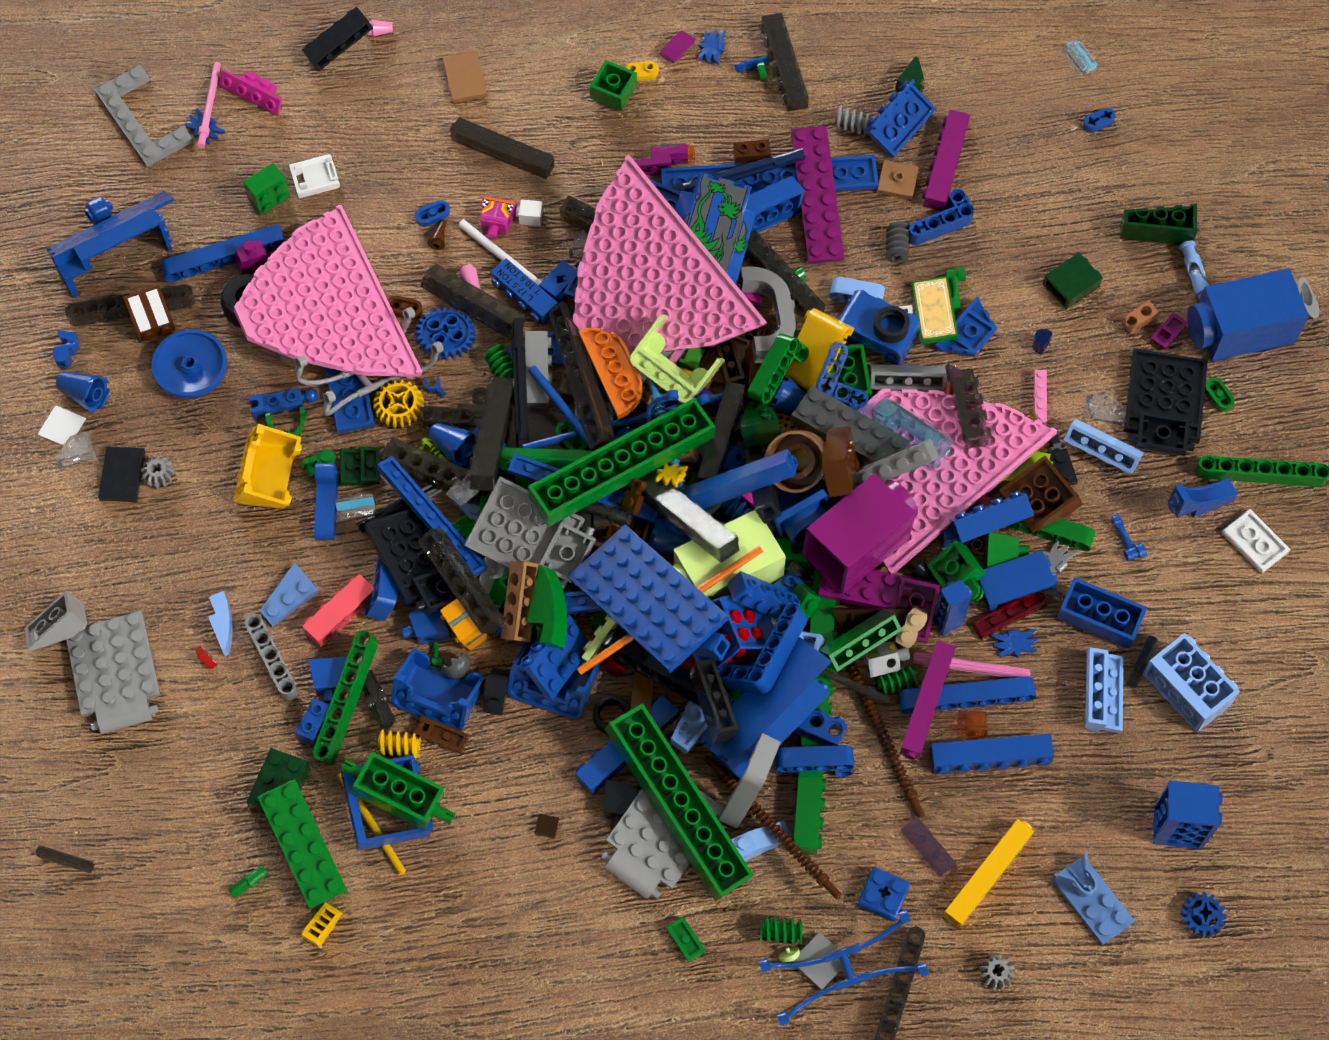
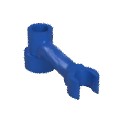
M1119 513L1113 515L1111 522L1126 547V550L1123 551L1126 560L1130 561L1147 556L1146 548L1142 542L1133 544L1130 540Z

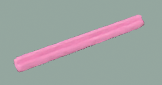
M915 652L913 663L929 666L932 654ZM952 658L949 669L1006 678L1030 677L1029 669Z

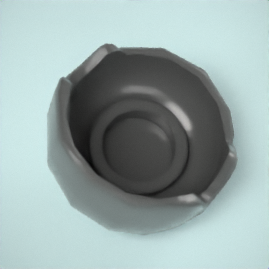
M462 652L458 659L452 658V663L448 666H442L440 671L450 679H460L467 674L470 668V657L465 652Z

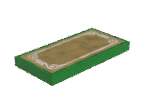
M948 276L912 281L916 315L920 321L921 345L957 340L958 332Z

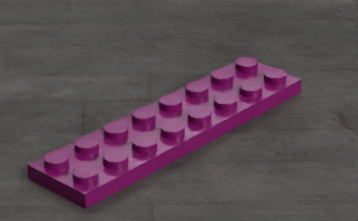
M827 126L791 129L793 151L802 148L805 155V160L795 162L797 182L805 190L801 203V215L808 264L844 261Z

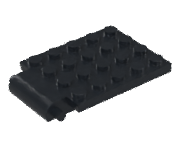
M1133 348L1123 432L1136 434H1130L1129 442H1135V448L1185 456L1187 451H1194L1195 444L1190 443L1199 444L1208 360Z
M411 508L365 523L364 528L405 605L418 601L415 604L416 610H423L425 614H430L443 609L458 597L463 601L473 599L474 592L478 591V587L475 583L471 585L469 583L474 582L475 577L471 579Z

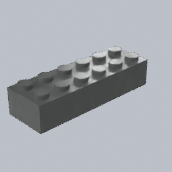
M814 386L810 387L792 414L791 425L800 430L810 431L818 435L824 442L826 441L828 429L851 426L858 462L864 466L907 449L910 446V440Z

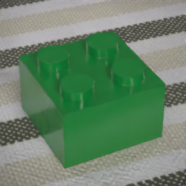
M605 60L590 85V99L622 111L637 86V72Z
M271 163L243 181L248 200L260 215L269 212L273 207L285 202L290 197L286 178L274 163Z

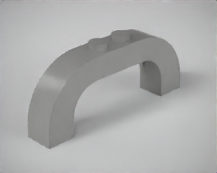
M741 267L739 276L741 291L743 293L763 294L772 301L778 331L769 336H754L752 352L754 363H763L777 335L783 333L794 337L795 328L798 323L797 314H794L795 302L791 300L787 284L777 274L759 267Z

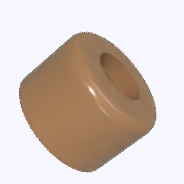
M805 430L789 431L777 436L768 446L765 457L787 449L790 453L793 450L802 449L809 457V464L803 472H796V476L774 483V485L781 490L792 493L804 492L818 486L825 479L822 466L825 442L818 435Z

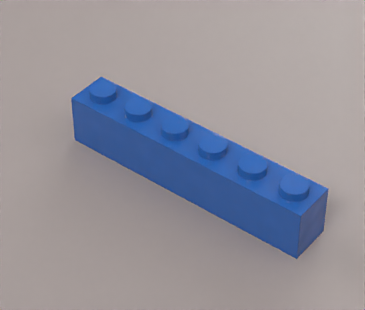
M664 695L659 699L655 698L652 700L651 717L663 733L680 718V711ZM611 739L606 742V746L601 751L598 749L592 754L591 760L586 764L582 763L576 769V780L592 796L606 784V780H611L627 765Z
M1051 734L932 743L929 749L932 773L938 772L940 775L948 774L950 771L966 773L972 769L987 771L990 768L996 767L1003 770L1008 769L1010 766H1018V768H1025L1032 764L1047 766L1052 763L1054 758Z

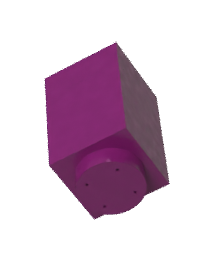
M873 474L855 488L853 494L845 496L806 528L802 557L843 595L909 540L914 518L918 515L917 505L902 485L893 480L883 482L876 474Z

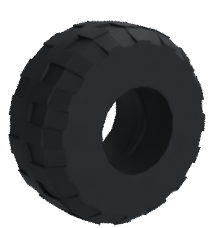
M244 274L235 277L226 284L221 293L222 310L227 320L238 328H241L235 315L234 306L237 301L239 302L242 293L253 279L254 274Z

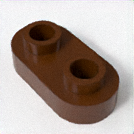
M391 296L388 299L396 316L404 317L403 310L409 307L417 310L415 317L412 319L419 318L423 313L422 304L418 300L401 296Z

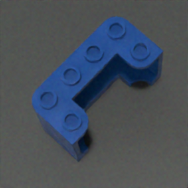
M864 290L854 291L838 320L855 328L852 335H848L847 343L853 340L864 344V346L883 354L882 359L885 361L889 359L891 365H902L918 337L920 328L918 316L906 312L910 320L907 336L898 343L883 342L874 333L875 315L886 306L896 305L888 304L883 299L871 296ZM886 317L880 323L881 327L888 332H898L903 326L902 322L895 317Z

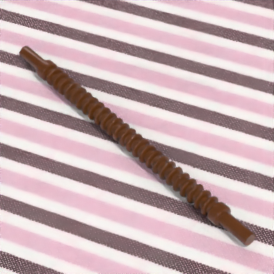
M707 755L704 761L715 771L716 777L722 780V783L726 784V787L731 792L734 791L738 782H735L736 779L732 778L731 774H728L729 772L725 767H721L710 755ZM754 801L749 808V811H752V815H756L755 818L759 819V822L763 823V826L767 827L768 831L771 830L770 834L774 835V838L778 839V842L782 843L783 847L786 846L787 851L790 850L789 854L793 855V858L797 859V862L801 863L802 867H805V871H809V875H813V879H816L820 886H824L836 900L839 899L842 893L829 881V876L823 873V870L819 869V866L815 865L814 861H811V857H807V853H803V849H799L800 846L795 845L796 842L792 841L791 837H788V833H784V829H780L781 826L776 825L777 822L773 821L772 817H769V813H765V809H761L762 806L758 805L757 801Z

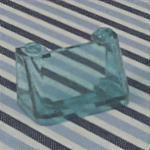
M883 399L873 408L872 420L888 429L895 431L900 426L922 442L928 439L932 440L938 457L933 462L926 464V466L933 471L951 450L953 440L949 434L904 404L890 399Z

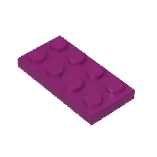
M873 569L843 595L821 575L818 596L864 607H896L900 575L894 573L891 575L889 572Z

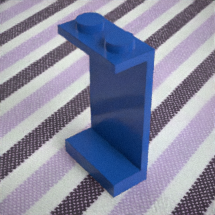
M1042 550L983 569L986 574L977 582L984 591L983 599L989 613L997 609L999 604L1050 588L1051 592L1056 590L1057 576L1055 572H1051L1050 559L1047 555H1044Z

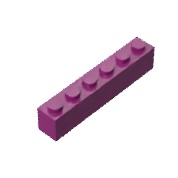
M949 110L948 116H944L942 126L945 128L944 131L940 130L938 141L941 142L940 145L936 144L934 151L936 160L932 159L930 170L933 171L932 174L927 176L926 184L928 188L923 190L921 198L924 200L923 207L939 211L945 210L968 128L970 114Z

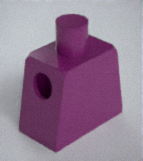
M248 240L243 246L235 249V264L240 276L254 274L270 257L260 240Z

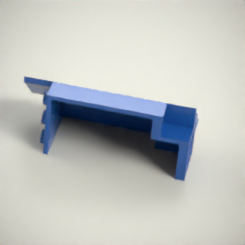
M163 191L46 248L73 299L80 296L73 278L93 269L89 262L90 258L154 227L168 251L172 250L170 245L172 239L168 234L169 231L165 225V220L161 213L157 214L155 211L175 201L171 195Z
M799 637L772 689L765 694L743 692L698 740L739 781L747 768L761 733L782 743L830 694L827 691L828 686L822 680L817 681L816 678L832 661Z

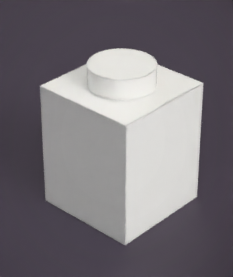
M521 200L520 206L516 208V217H519V224L541 227L543 202Z

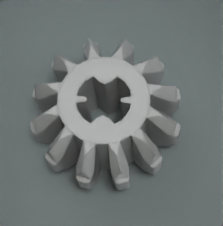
M157 455L155 460L150 457V462H144L145 468L141 469L143 480L150 487L155 485L156 488H159L161 484L166 487V482H172L171 476L175 474L173 464L166 457L161 459Z
M990 955L989 960H983L984 966H980L979 971L983 973L980 975V979H987L984 986L987 987L989 984H992V990L995 991L997 985L1000 990H1004L1005 985H1011L1010 979H1014L1015 974L1011 972L1014 970V966H1007L1010 961L1008 958L1002 961V955H999L997 960L993 955ZM994 969H997V972H1001L1000 976H997V973L993 974Z

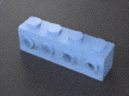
M1078 419L1072 422L1064 438V441L1068 442L1069 445L1078 447L1087 454L1096 456L1105 463L1112 464L1121 471L1133 474L1144 454V452Z

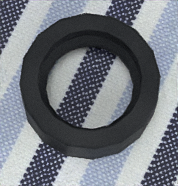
M886 306L880 309L874 319L873 329L875 335L886 343L900 342L908 334L909 316L905 310L896 306ZM886 317H895L902 322V329L898 332H888L881 327V320Z
M606 695L600 698L594 705L593 721L596 728L602 733L607 734L605 731L607 724L603 723L600 718V712L603 707L617 705L622 709L623 715L630 711L628 703L620 696Z

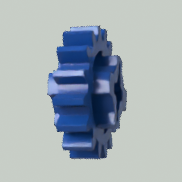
M1203 892L1200 897L1198 893H1195L1193 898L1189 896L1186 900L1187 903L1182 905V908L1185 909L1180 913L1181 916L1185 917L1182 920V924L1187 923L1188 927L1186 930L1193 929L1194 936L1200 933L1201 938H1204L1207 933L1209 937H1212L1214 932L1218 934L1221 931L1220 927H1224L1226 924L1223 920L1227 918V915L1222 913L1226 908L1225 906H1219L1220 899L1217 901L1213 900V894L1207 897L1206 892ZM1199 903L1198 908L1191 909L1194 904ZM1216 921L1213 926L1208 927L1209 922Z

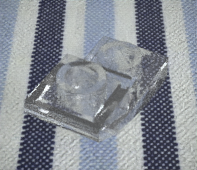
M472 468L462 481L457 480L446 495L461 506L475 496L489 480Z

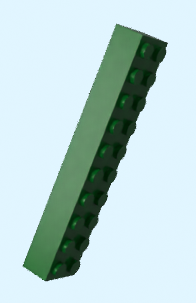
M693 398L529 485V499L548 527L630 484L633 478L639 479L715 437V425L697 400Z
M644 704L638 705L610 722L606 726L605 731L714 901L722 898L752 878L754 874Z

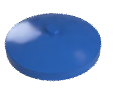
M190 329L176 332L165 338L156 348L151 366L153 376L158 386L164 392L181 399H193L204 396L218 387L225 377L228 361L224 347L216 337L205 331Z

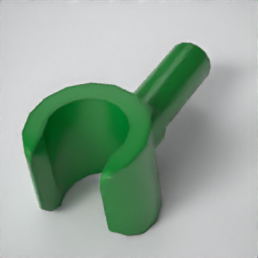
M433 643L432 667L441 669L444 665V658L438 657V643Z

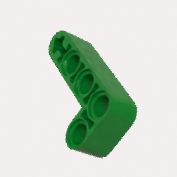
M783 333L777 335L748 389V397L768 404L772 400L792 361L795 360L801 363L806 361L809 355L808 347L795 337Z

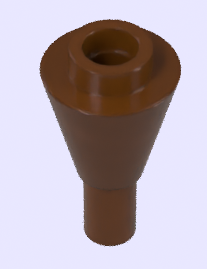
M443 219L439 221L438 228H436L427 241L428 245L434 250H441L445 247V227L447 222Z

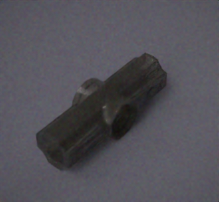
M369 670L362 688L365 694L364 698L370 711L373 712L380 729H387L396 723V720L388 705L389 702L383 688H380L373 671Z

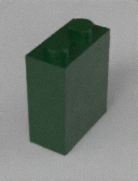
M1078 252L1047 273L1043 285L1067 310L1098 289L1103 277L1097 269L1091 266L1089 260Z

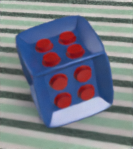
M731 595L713 600L712 602L729 617V620L716 632L723 634L731 645L722 661L695 654L693 656L699 669L706 677L719 678L717 672L725 664L753 667L774 626L769 615L733 601Z

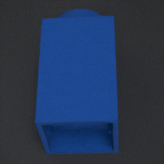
M1290 268L1206 286L1198 304L1189 306L1187 312L1191 339L1198 349H1207L1211 362L1294 344L1309 317Z

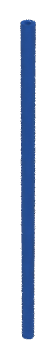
M724 392L710 395L709 403L724 400ZM684 403L665 407L664 411L669 412ZM654 410L651 411V419L656 418ZM646 412L587 427L586 429L590 434L637 423L647 420ZM576 431L522 444L523 448L537 449L579 438L580 436Z

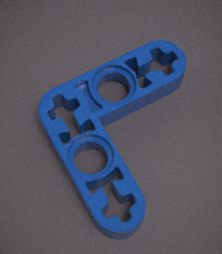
M834 342L830 346L816 381V388L838 401L847 404L852 403L859 408L864 407L869 400L865 391L837 381L848 355V348L842 342ZM841 346L843 353L838 354L837 359L840 360L838 363L831 359V357L836 358L837 353L835 349H839ZM832 363L836 364V371L834 373H828V365ZM826 374L828 377L833 379L830 380L828 378L827 384L829 385V388H825L823 391L821 384L826 383L827 378L824 377V375ZM845 387L847 394L844 397H839L837 395L838 389ZM853 390L852 394L855 396H860L861 394L863 400H859L857 403V400L851 397V391Z

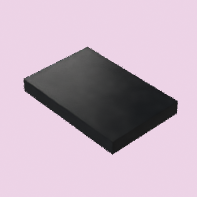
M106 446L98 496L100 501L138 502L142 476L141 469L143 468L145 456L144 448Z

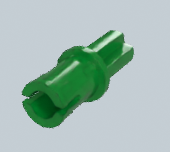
M260 865L247 876L244 874V878L231 886L229 892L234 898H237L249 888L253 889L256 883L268 876V873Z

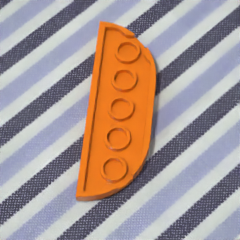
M601 328L578 330L582 343L617 418L625 417L636 408L643 392L640 373L631 363V355L626 344L615 333L602 331Z

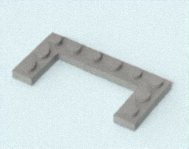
M139 65L99 86L94 91L146 167H149L193 143V139L185 127L182 126L152 143L121 98V96L150 81L147 73Z

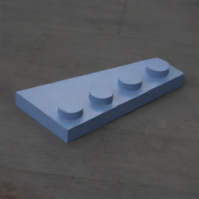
M730 696L720 714L711 713L689 700L670 743L687 754L698 739L729 706L733 697Z

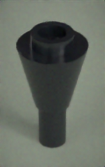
M918 560L912 566L911 570L913 572L911 574L915 577L939 583L924 560L922 562Z

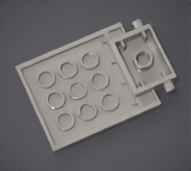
M499 477L464 546L509 569L510 561H526L543 565L556 572L558 578L561 579L562 588L565 589L568 583L574 585L569 580L568 575L587 559L597 539L592 537L595 530L591 527H587L585 533L580 531L585 519L575 513L548 527L529 499L528 490Z
M142 611L88 625L82 632H78L74 637L66 639L81 715L86 717L96 714L97 721L90 723L92 731L100 729L101 734L153 720L152 714L159 712L157 704L150 706L149 699L161 696Z
M642 788L605 840L616 849L612 856L604 852L601 859L606 862L604 869L642 897L648 899L652 895L658 899L662 893L656 889L659 882L661 881L667 887L673 889L690 862ZM699 790L719 820L724 807Z

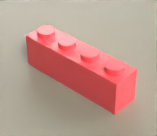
M360 574L351 578L347 582L346 587L338 590L328 603L320 606L318 612L313 617L310 616L305 620L302 626L305 634L322 648L366 607L373 595L374 587Z

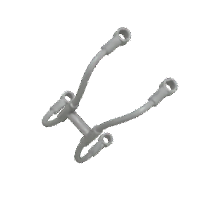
M411 307L403 310L402 331L404 334L410 325L411 319L415 317V312ZM437 341L431 344V361L421 368L422 372L431 368L437 361L439 353L443 352L444 348L441 342ZM304 355L294 359L296 379L304 385H320L354 375L353 373L342 371L339 375L322 380H304L301 378L304 366L307 365V359ZM355 374L365 387L356 390L354 394L348 396L333 408H331V404L336 400L334 392L330 390L323 393L324 415L329 416L352 399L366 395L381 388V386H385L387 382L405 378V376H392L371 383L366 376Z

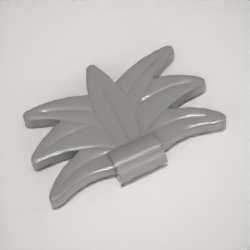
M1059 541L1052 546L1050 553L1043 551L1044 555H1047L1050 559L1051 572H1055V574H1060L1068 566L1067 561L1077 555V552L1064 554L1069 549V546L1058 548Z

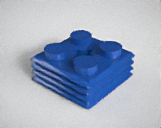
M873 867L857 906L895 922L911 883ZM883 891H886V892H887V895L885 896V898H882V897H881V893H880V892H883Z

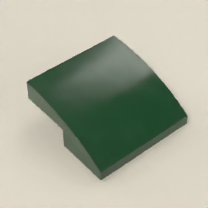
M361 446L360 449L340 448L339 485L361 486L378 484L380 482V472L376 467L380 463L379 448Z

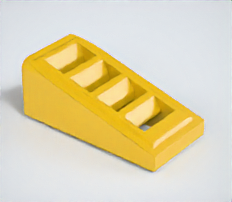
M325 902L302 932V938L320 948L343 913ZM327 910L335 916L331 918L325 914V911ZM321 917L330 921L329 924L327 925L326 923L322 922L320 920ZM319 924L325 929L322 931L315 926ZM315 931L320 935L316 937L315 935L311 934V932Z

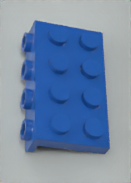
M914 79L909 82L906 80L899 86L900 91L891 95L888 99L890 101L888 105L884 104L877 111L879 115L877 117L873 116L867 122L869 126L864 130L891 158L896 156L937 109L913 85L915 83Z
M567 614L565 647L552 648L539 643V638L531 646L528 654L521 659V663L517 667L519 672L526 671L547 700L555 698L583 660L582 656L585 653L583 648L589 642L570 614Z

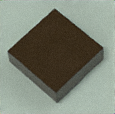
M539 813L535 835L555 839L559 817Z

